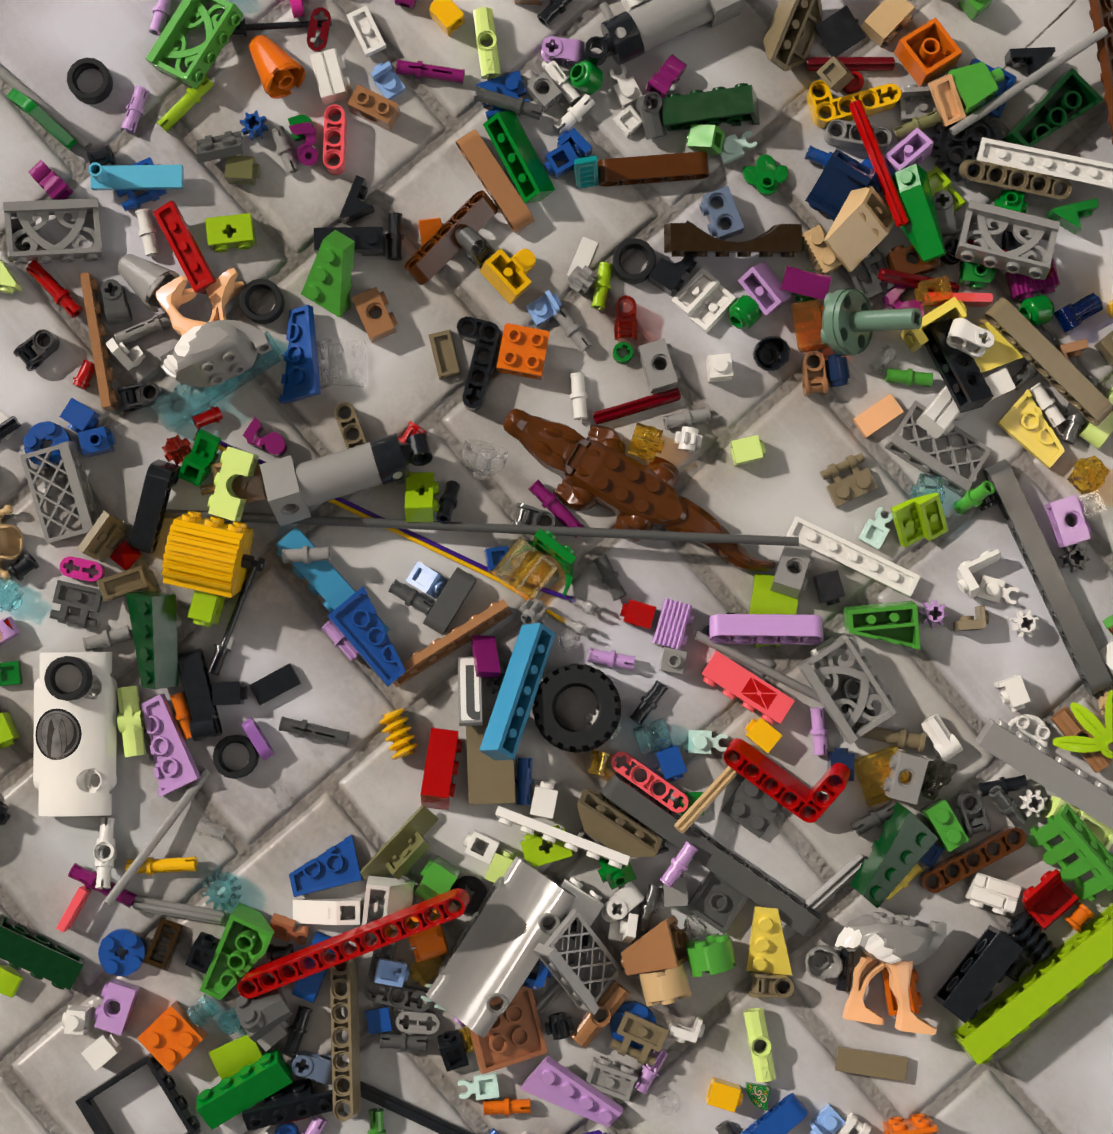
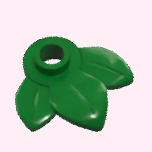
M763 154L758 158L756 166H744L742 171L745 181L749 185L756 186L757 191L766 197L773 195L777 191L778 185L783 183L788 176L787 166H776L774 159L767 154Z

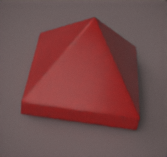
M123 540L109 557L126 571L131 568L142 554L138 550L130 548L129 543Z

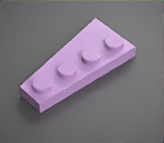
M160 694L142 703L146 732L149 734L151 741L149 746L151 755L153 754L155 762L154 774L155 778H158L159 783L158 795L162 797L200 779L201 775L165 694Z
M548 1055L524 1080L520 1090L606 1127H610L623 1111L622 1106Z

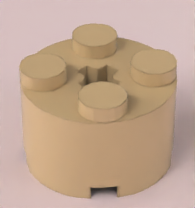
M684 963L676 968L639 974L646 1006L659 1004V1001H661L662 1005L674 1003L676 997L683 999L692 996Z

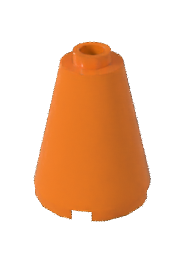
M257 35L251 39L248 47L264 91L271 98L280 99L291 94L290 90L294 86L297 88L301 86L306 72L298 61L266 35Z

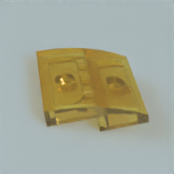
M519 537L491 573L527 601L528 599L533 600L558 567L527 541Z
M896 745L854 759L857 779L861 784L868 807L892 799L885 795L886 791L883 788L885 779L890 777L892 769L890 768V760L892 755H895L898 750ZM906 771L900 775L901 782L908 780Z

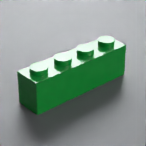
M497 112L483 124L525 204L540 202L555 191L515 112Z
M277 1049L271 1053H266L255 1063L244 1066L238 1073L222 1079L219 1084L211 1089L203 1090L197 1096L196 1110L211 1130L242 1113V1111L247 1110L293 1082L292 1069Z

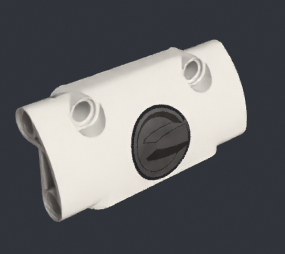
M113 652L40 653L39 678L34 684L33 783L35 788L39 790L38 816L112 815V794L109 791L117 783V682L113 677H110V673H112ZM72 656L87 662L93 675L92 686L87 694L80 699L71 701L60 700L52 696L47 690L44 681L46 669L52 661L59 657ZM70 664L62 666L55 676L56 685L64 692L75 691L82 682L80 670Z

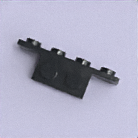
M311 1079L292 1082L265 1098V1106L242 1111L246 1128L250 1131L333 1111L332 1090L313 1094Z

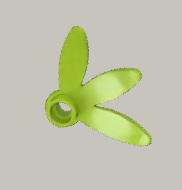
M1113 690L1109 691L1106 699L1104 712L1105 728L1087 708L1072 702L1070 708L1075 718L1094 738L1063 736L1053 739V745L1071 752L1087 753L1101 751L1105 757L1113 758V751H1110L1108 748L1109 744L1113 742Z

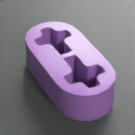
M251 717L242 723L244 731L261 758L266 760L275 754L274 750L256 721Z

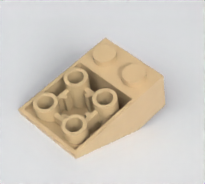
M872 186L852 190L827 233L824 242L848 272H852L888 235L895 221L889 207Z

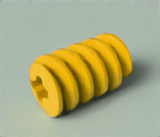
M405 708L381 715L384 718L379 721L380 725H387L382 730V733H390V736L385 741L393 742L388 748L389 751H396L391 757L392 760L418 752L413 751L418 744L410 743V740L415 735L407 734V731L412 728L411 725L403 724L409 719L408 716H401Z

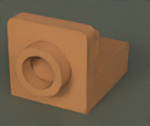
M1087 339L1057 347L1067 359L1068 357L1071 359L1083 355L1082 351L1089 348Z

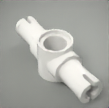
M100 818L99 838L93 849L95 868H97L96 889H111V868H114V862L117 859L115 839H113L115 818ZM110 848L111 853L109 857L105 859L100 858L101 850Z

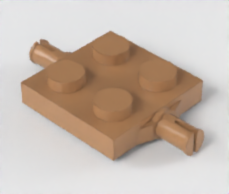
M257 462L253 477L239 475L232 484L233 492L238 497L247 499L246 503L267 499L259 462ZM222 463L210 465L213 473V483L200 486V490L209 488V490L202 491V495L214 493L216 488L214 479L216 474L220 472Z

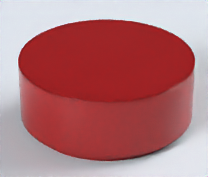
M850 71L854 78L842 89L846 94L861 91L864 85V78L858 71Z

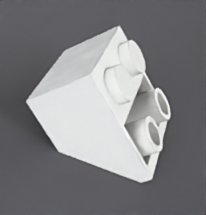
M368 876L362 925L412 906L415 881ZM390 925L393 930L397 929L396 926Z

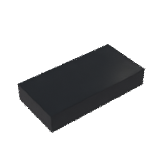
M291 663L249 686L261 706L300 685L301 682Z

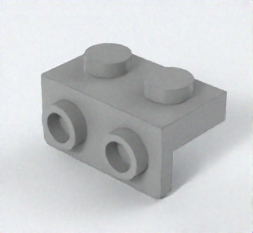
M911 84L901 89V97L899 99L900 122L912 121L913 117L919 118L937 110L929 85L918 87L916 84Z
M600 1056L599 1059L593 1057L585 1082L600 1092L628 1102L634 1084L638 1080V1074L634 1072L635 1069L624 1064L621 1067L612 1064L613 1061L603 1056Z

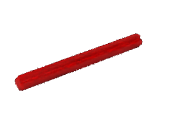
M853 101L849 105L850 111L897 227L905 226L909 222L908 216L862 101Z

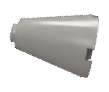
M133 254L122 256L118 261V272L149 310L159 312L157 309L161 305L155 297V291L180 275L175 271Z

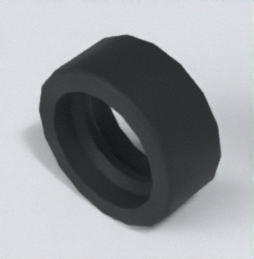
M95 58L79 59L71 65L67 72V84L70 91L79 101L85 104L103 102L109 97L113 89L111 73L101 61ZM88 69L98 70L103 77L101 87L93 93H84L77 85V79L80 74Z
M631 238L624 240L617 246L613 254L612 265L614 273L620 280L629 284L644 282L655 268L656 257L653 248L642 239ZM636 248L643 251L646 255L647 266L641 273L629 274L622 268L621 256L628 249Z
M256 279L246 284L241 291L239 299L240 307L247 318L258 324H268L277 320L282 314L285 305L284 296L278 286L266 279ZM257 289H268L275 296V307L267 314H256L249 306V298Z
M64 656L55 659L49 664L45 672L44 681L47 690L52 696L60 700L71 701L80 699L87 694L92 686L93 675L87 662L78 657ZM64 665H74L82 674L81 685L73 692H64L56 685V673Z
M237 734L226 736L220 740L214 748L212 757L214 766L220 774L227 778L236 779L245 777L253 772L258 764L259 753L247 736ZM231 743H240L249 751V761L241 770L229 769L223 762V751Z

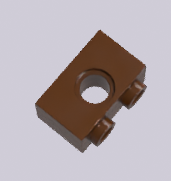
M903 245L896 246L890 249L891 252L885 257L889 269L916 275L936 271L941 266L939 258L926 263L923 262L913 245L906 248ZM907 255H914L917 258V264L910 263Z

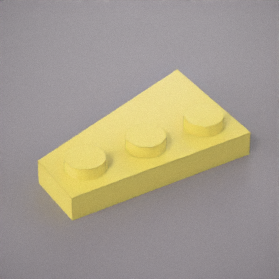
M1027 389L996 424L1049 469L1065 450L1053 429L1049 427L1044 419L1040 407H1037L1031 397V392Z
M756 906L754 908L746 971L792 975L779 910L776 908Z

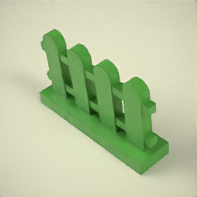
M1068 804L1060 807L1055 817L1054 815L1048 817L1047 824L1040 828H1037L1036 825L1031 827L1029 830L1031 834L1027 839L1028 843L1032 847L1042 845L1046 849L1043 855L1044 862L1048 865H1054L1055 863L1060 865L1061 870L1059 872L1061 873L1062 881L1065 883L1073 881L1077 885L1073 893L1079 900L1088 898L1090 901H1093L1097 897L1095 894L1103 889L1113 890V856ZM1060 835L1064 840L1053 846L1049 840ZM1076 853L1079 859L1068 864L1064 858ZM1091 871L1095 876L1084 882L1080 876Z

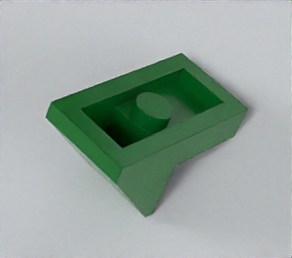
M1094 198L1052 208L1047 213V217L1050 220L1060 222V226L1072 234H1077L1081 230L1079 219L1092 216V212L1099 207L1098 200Z

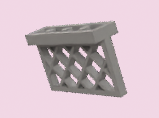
M915 400L884 448L962 497L971 488L972 482L992 449L957 426H954L951 430L952 432H949L947 436L942 434L939 437H946L948 449L938 450L936 441L930 434L927 437L918 438L916 427L919 425L914 422L912 413L915 409L923 413L927 407ZM911 428L914 439L906 440L899 434L902 429ZM958 435L961 437L964 446L953 448L950 436ZM930 440L933 452L926 453L923 451L920 442ZM976 447L984 453L980 459L972 460L969 448ZM965 449L968 461L957 463L954 451ZM950 452L952 464L945 465L941 462L939 454ZM969 465L971 475L968 479L960 475L959 466Z
M76 440L20 455L46 544L89 532L99 518ZM55 450H59L62 457L59 465L49 460L52 452ZM35 456L42 460L38 471L31 468L28 458ZM46 464L56 469L52 479L41 474ZM60 472L68 477L66 487L55 482ZM39 477L49 483L45 493L37 489L36 483ZM53 486L63 491L58 501L48 496ZM67 494L74 497L75 504L72 510L62 504ZM46 500L56 505L51 515L44 512L43 505ZM59 508L70 513L65 524L55 518ZM73 516L80 519L83 529L76 531L69 527ZM52 522L62 527L59 535L56 537H52L49 528Z
M576 909L570 911L544 945L538 943L533 950L578 1008L593 1015L600 1008L597 1005L598 1000L622 970ZM576 919L577 929L575 932H570L571 924ZM588 935V946L582 947V936ZM576 936L575 948L569 949L570 937ZM560 938H563L562 950H557L554 945ZM594 950L600 951L599 961L593 962ZM587 951L586 963H580L581 952ZM569 953H574V964L568 965ZM610 964L612 970L607 976H604L605 965ZM598 966V977L592 978V967ZM580 968H586L585 979H579ZM597 982V989L591 994V983Z

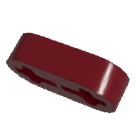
M323 7L314 9L310 16L307 44L315 52L323 51L328 42L331 15ZM320 12H324V17L327 18V21H323L321 28H317L318 20L314 19V17L319 15ZM320 31V39L323 40V44H319L318 48H315L311 38H315L316 32Z

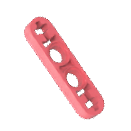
M620 751L612 756L611 765L615 771L671 811L681 813L688 808L689 798L684 792L625 751ZM625 756V762L632 766L633 762L637 764L632 768L630 775L626 774V771L629 770L627 767L621 766L619 768L617 766V757L622 758ZM639 768L644 769L647 773V778L643 782L637 781L634 777L635 771ZM662 782L665 784L666 792L663 795L654 793L653 786L655 783ZM670 789L675 791L672 794L675 798L680 796L684 798L682 801L685 804L684 807L679 806L675 808V802L670 798L668 802L663 800L669 794Z

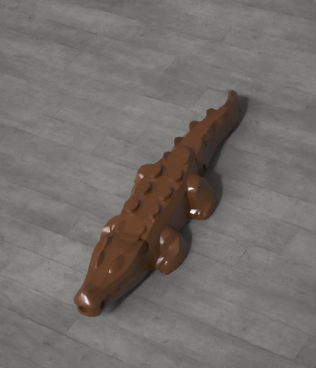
M517 408L511 410L506 416L503 423L504 431L519 440L524 448L544 468L563 479L562 483L558 484L557 488L554 489V493L568 508L583 511L599 504L617 515L613 529L651 530L652 526H663L667 531L730 534L708 512L676 492L674 487L679 480V471L674 464L655 456L645 466L625 455V441L616 430L605 426L591 425L588 431L589 436L584 438L568 425L532 416ZM626 539V540L636 542V541H640L641 539ZM696 542L728 564L742 570L768 571L775 567V562L760 560L751 556L740 544Z

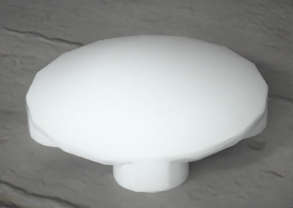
M1023 714L1010 720L1008 723L1010 728L1008 730L1014 734L1019 731L1030 738L1028 741L1030 744L1036 746L1038 743L1047 748L1050 730L1039 717Z

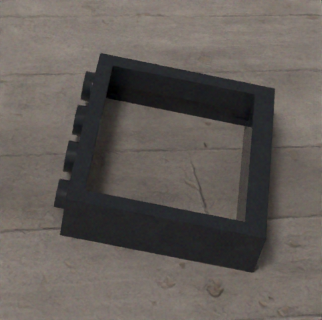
M151 1053L75 1101L94 1134H114L93 1098L147 1064L186 1127L187 1132L184 1134H199L201 1132L199 1120L195 1115L190 1114L185 1097L183 1095L179 1096L175 1089L176 1083L171 1075L167 1076L163 1066Z

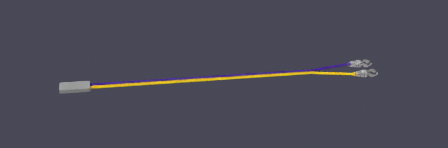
M163 410L157 424L193 441L196 439L197 432L200 431L194 424ZM221 441L219 450L224 451L227 450V446H233ZM258 459L259 466L260 464L267 463L261 459ZM341 497L328 501L362 518L385 519ZM385 528L499 582L525 600L533 599L502 579L569 600L568 602L589 615L594 613L595 608L598 609L597 605L589 600H583L572 595L563 596L562 593L499 572L488 573L487 566L411 530ZM548 608L545 611L563 626L571 629L573 633L577 635L586 634L584 631L587 629V626L584 623L563 616L560 617Z

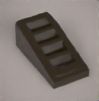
M161 918L143 962L155 968L168 971L184 926ZM164 927L175 930V934L172 935L164 932ZM161 936L171 939V944L161 941ZM157 946L167 948V953L157 950ZM154 954L164 957V961L161 962L153 959Z

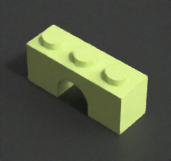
M227 446V450H224L221 455V470L214 479V485L216 486L214 494H211L208 500L209 514L231 521H241L247 499L238 497L233 492L232 484L239 475L246 477L254 476L259 455Z

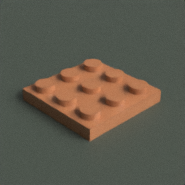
M524 985L521 986L506 1011L499 1015L485 1037H481L469 1029L481 1074L548 1053L533 991ZM493 998L490 1004H499L501 1002V998Z

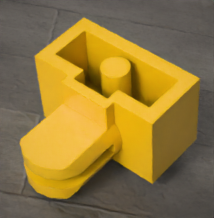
M500 248L484 262L479 272L511 305L526 292L532 283L526 274L534 267L536 258L533 252L528 249H521L509 258Z

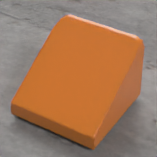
M441 218L418 221L422 246L442 227Z

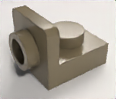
M985 606L975 607L976 620H974V616H961L960 621L953 622L954 631L986 629V624H989V613L985 610Z

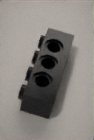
M950 318L931 323L923 331L929 340L924 345L960 413L983 407L993 397V394L974 358L958 349L950 347L946 343L953 319Z

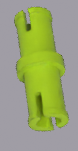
M599 263L597 280L593 284L595 289L591 304L593 309L605 310L607 294L611 290V284H609L613 268L611 263Z

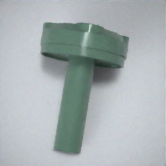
M851 288L838 289L833 293H827L824 299L821 341L824 345H829L840 356L860 354L870 344L873 331L919 329L922 325V313L919 308L872 310L869 299L861 290Z

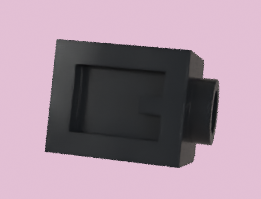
M201 932L193 943L185 965L206 974L220 939L215 938L211 934Z
M459 1029L447 1031L438 1036L439 1051L447 1072L469 1065V1059Z

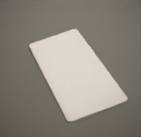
M582 237L567 273L568 276L577 266L582 269L585 265L589 267L598 242Z

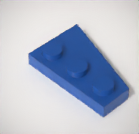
M352 834L289 874L294 897L363 880L360 874V865Z

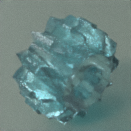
M221 871L216 872V878L213 875H209L207 878L210 883L204 882L202 885L208 889V891L202 893V896H209L210 898L205 903L209 905L214 902L213 910H217L221 905L222 910L226 911L228 904L234 907L236 905L234 899L241 898V895L235 891L242 889V885H234L238 877L236 876L230 880L231 872L229 871L224 874V877ZM224 886L226 888L224 894L219 895L218 891Z

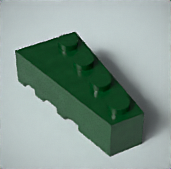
M1071 68L1054 82L1006 134L1003 140L1008 143L1032 147L1104 99Z
M747 83L736 84L735 87L727 89L725 87H715L712 91L707 92L694 90L687 95L673 93L669 94L667 98H662L663 124L667 131L690 130L691 124L716 125L718 127L721 123L731 124L733 127L741 126L743 121H752V125H760L758 98L752 85Z
M155 591L126 593L142 687L156 690L179 686L176 594Z
M898 802L893 807L895 811L892 817L884 823V831L879 840H875L871 846L872 852L868 859H864L850 884L876 908L884 902L938 840V837L910 810Z
M1 914L0 958L8 961V964L17 970L23 968L30 971V975L36 979L43 980L45 978L51 981V984L58 989L64 990V988L70 990L84 965V958L59 945L51 947L50 941L41 935H29L26 927L19 923L17 925L7 923L8 917Z

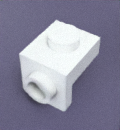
M696 1016L693 1029L670 1021L669 1035H672L671 1039L681 1043H685V1040L696 1043L697 1038H702L705 1024H702L703 1019L700 1016Z

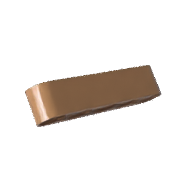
M474 129L455 141L462 155L514 233L534 222L535 220L530 210L479 133Z

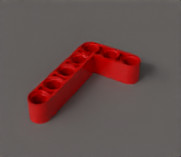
M738 738L730 741L723 755V760L729 767L807 823H813L821 817L843 792L850 777V770L845 764L835 763L810 789L750 744Z

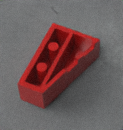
M431 727L420 794L421 805L425 807L449 810L450 798H454L456 784L453 783V776L458 775L459 761H456V755L461 753L463 739H459V731Z

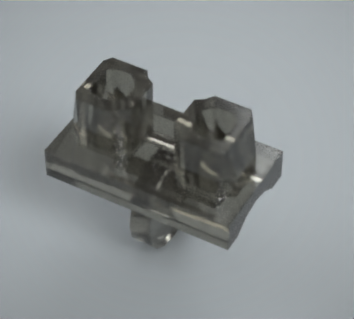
M938 756L934 761H928L921 787L923 797L935 800L938 796V791L952 781L951 777L958 770L957 765L949 764Z

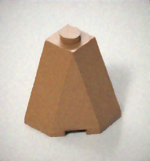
M675 916L665 919L621 952V966L625 969L626 976L676 968L688 960L685 942L689 941V936L685 929L678 928V920Z

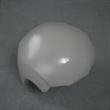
M819 945L810 949L806 954L805 966L811 977L821 981L829 978L836 979L843 969L841 957L830 946Z

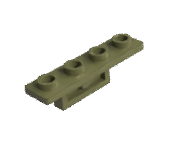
M421 805L360 870L361 876L368 880V876L386 877L390 872L399 880L403 875L407 874L411 866L424 856L430 847L424 835L438 821V817L427 807Z

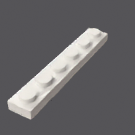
M984 137L981 139L976 160L1113 188V164Z
M795 516L787 532V537H799L800 545L812 549L908 597H911L919 581L920 575Z
M498 806L495 815L500 818L499 823L512 827V824L521 826L520 831L530 835L537 832L543 835V840L555 844L556 840L565 843L564 848L574 852L581 849L587 852V857L599 861L600 857L609 860L608 865L615 868L628 867L630 856L501 806Z

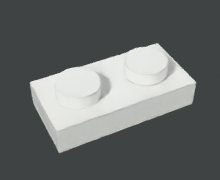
M367 5L346 15L366 58L386 49V44Z

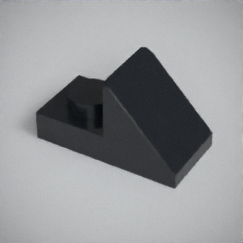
M1055 47L1010 49L1005 55V65L1020 68L1027 64L1029 76L1045 65L1055 53Z
M356 175L339 216L344 224L375 212L372 205L360 201L365 199L368 192L367 183L363 177Z

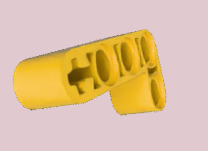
M816 80L810 85L806 98L814 124L819 128H826L833 120H854L852 113L842 111L841 106L846 105L849 107L850 103L856 100L862 101L867 116L893 109L901 97V89L896 84L890 83L833 99L828 85L822 80ZM813 91H821L823 97H816ZM863 100H870L873 106H865ZM821 111L827 112V113L829 114L830 118H828V119L822 118V117L819 115V112H821Z

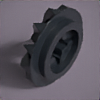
M463 876L454 882L450 890L456 888L465 890L467 884L470 891H478L472 895V904L469 902L464 913H473L477 911L486 897L487 889L484 883L475 876ZM452 900L455 905L462 906L459 901Z

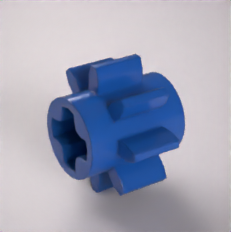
M255 110L254 114L246 112L245 119L240 120V124L245 127L241 130L242 134L247 135L249 133L251 141L255 137L263 139L262 134L264 131H269L268 126L264 124L267 121L266 117H259L257 110Z

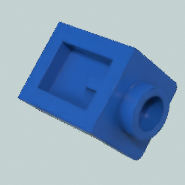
M575 128L570 132L566 130L557 139V148L569 141L578 157L580 155L583 158L589 157L592 154V146Z

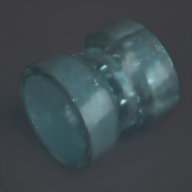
M205 994L198 999V1003L195 1006L192 1005L186 1010L189 1019L199 1028H202L207 1023L209 1017H214L219 1012L217 1005Z
M235 1007L227 1009L218 1019V1027L224 1034L232 1035L242 1027Z

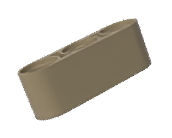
M347 402L339 403L335 407L334 414L346 448L349 449L366 444L367 441L354 407ZM343 409L351 410L352 413L348 419L340 418L339 415ZM357 430L359 432L358 439L349 440L347 438L349 431Z

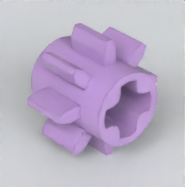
M936 599L932 600L931 606L924 602L923 606L925 609L918 612L924 618L921 623H930V628L935 627V622L941 626L944 625L943 617L949 616L943 610L946 605H937ZM933 609L934 612L938 613V616L934 618L929 615V611Z

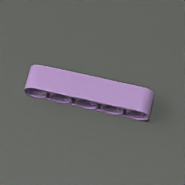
M715 614L709 618L710 641L716 644L814 645L824 641L823 619L818 615Z

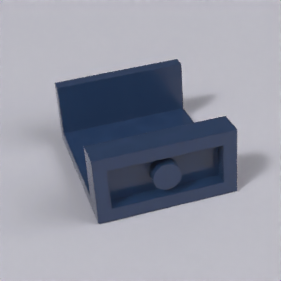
M836 149L805 201L809 203L811 208L823 211L828 214L831 220L835 221L850 192L867 187L875 171Z

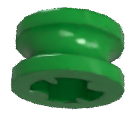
M619 342L613 349V358L619 364L628 363L632 359L633 348L627 342ZM622 348H626V352H629V355H625L624 358L619 357L620 353H616L621 351Z

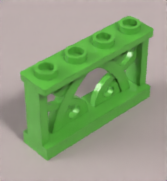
M182 0L145 59L156 70L164 72L197 89L200 83L203 82L212 64L215 63L222 48L227 44L236 26L240 24L243 13L236 4L226 0ZM207 2L214 4L209 10L205 8ZM219 10H225L223 15L215 14L214 16H212L215 12ZM205 24L206 41L196 47L187 49L186 35L189 30H195ZM176 61L175 68L169 66L168 63ZM183 61H185V65L188 68L186 73L182 72L181 69Z

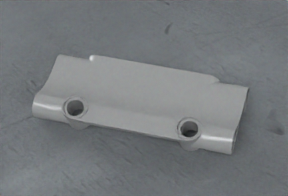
M516 856L504 876H500L496 880L444 959L438 971L439 975L426 993V996L454 1015L474 1033L485 1037L499 1015L506 1011L538 962L539 957L533 951L538 943L544 945L559 927L561 920L576 899V896L540 873L526 860ZM553 917L551 925H542L545 918ZM493 998H501V1002L499 1004H490Z

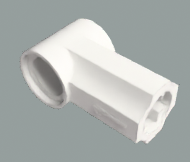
M934 714L920 723V726L933 744L932 748L942 763L963 751L958 739L952 733L950 734L938 714Z

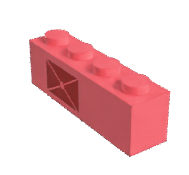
M714 651L700 673L704 677L703 682L713 688L718 685L724 689L722 694L732 700L735 697L743 701L741 706L752 713L755 710L762 713L761 718L771 725L774 722L781 724L795 702L786 694L718 651Z

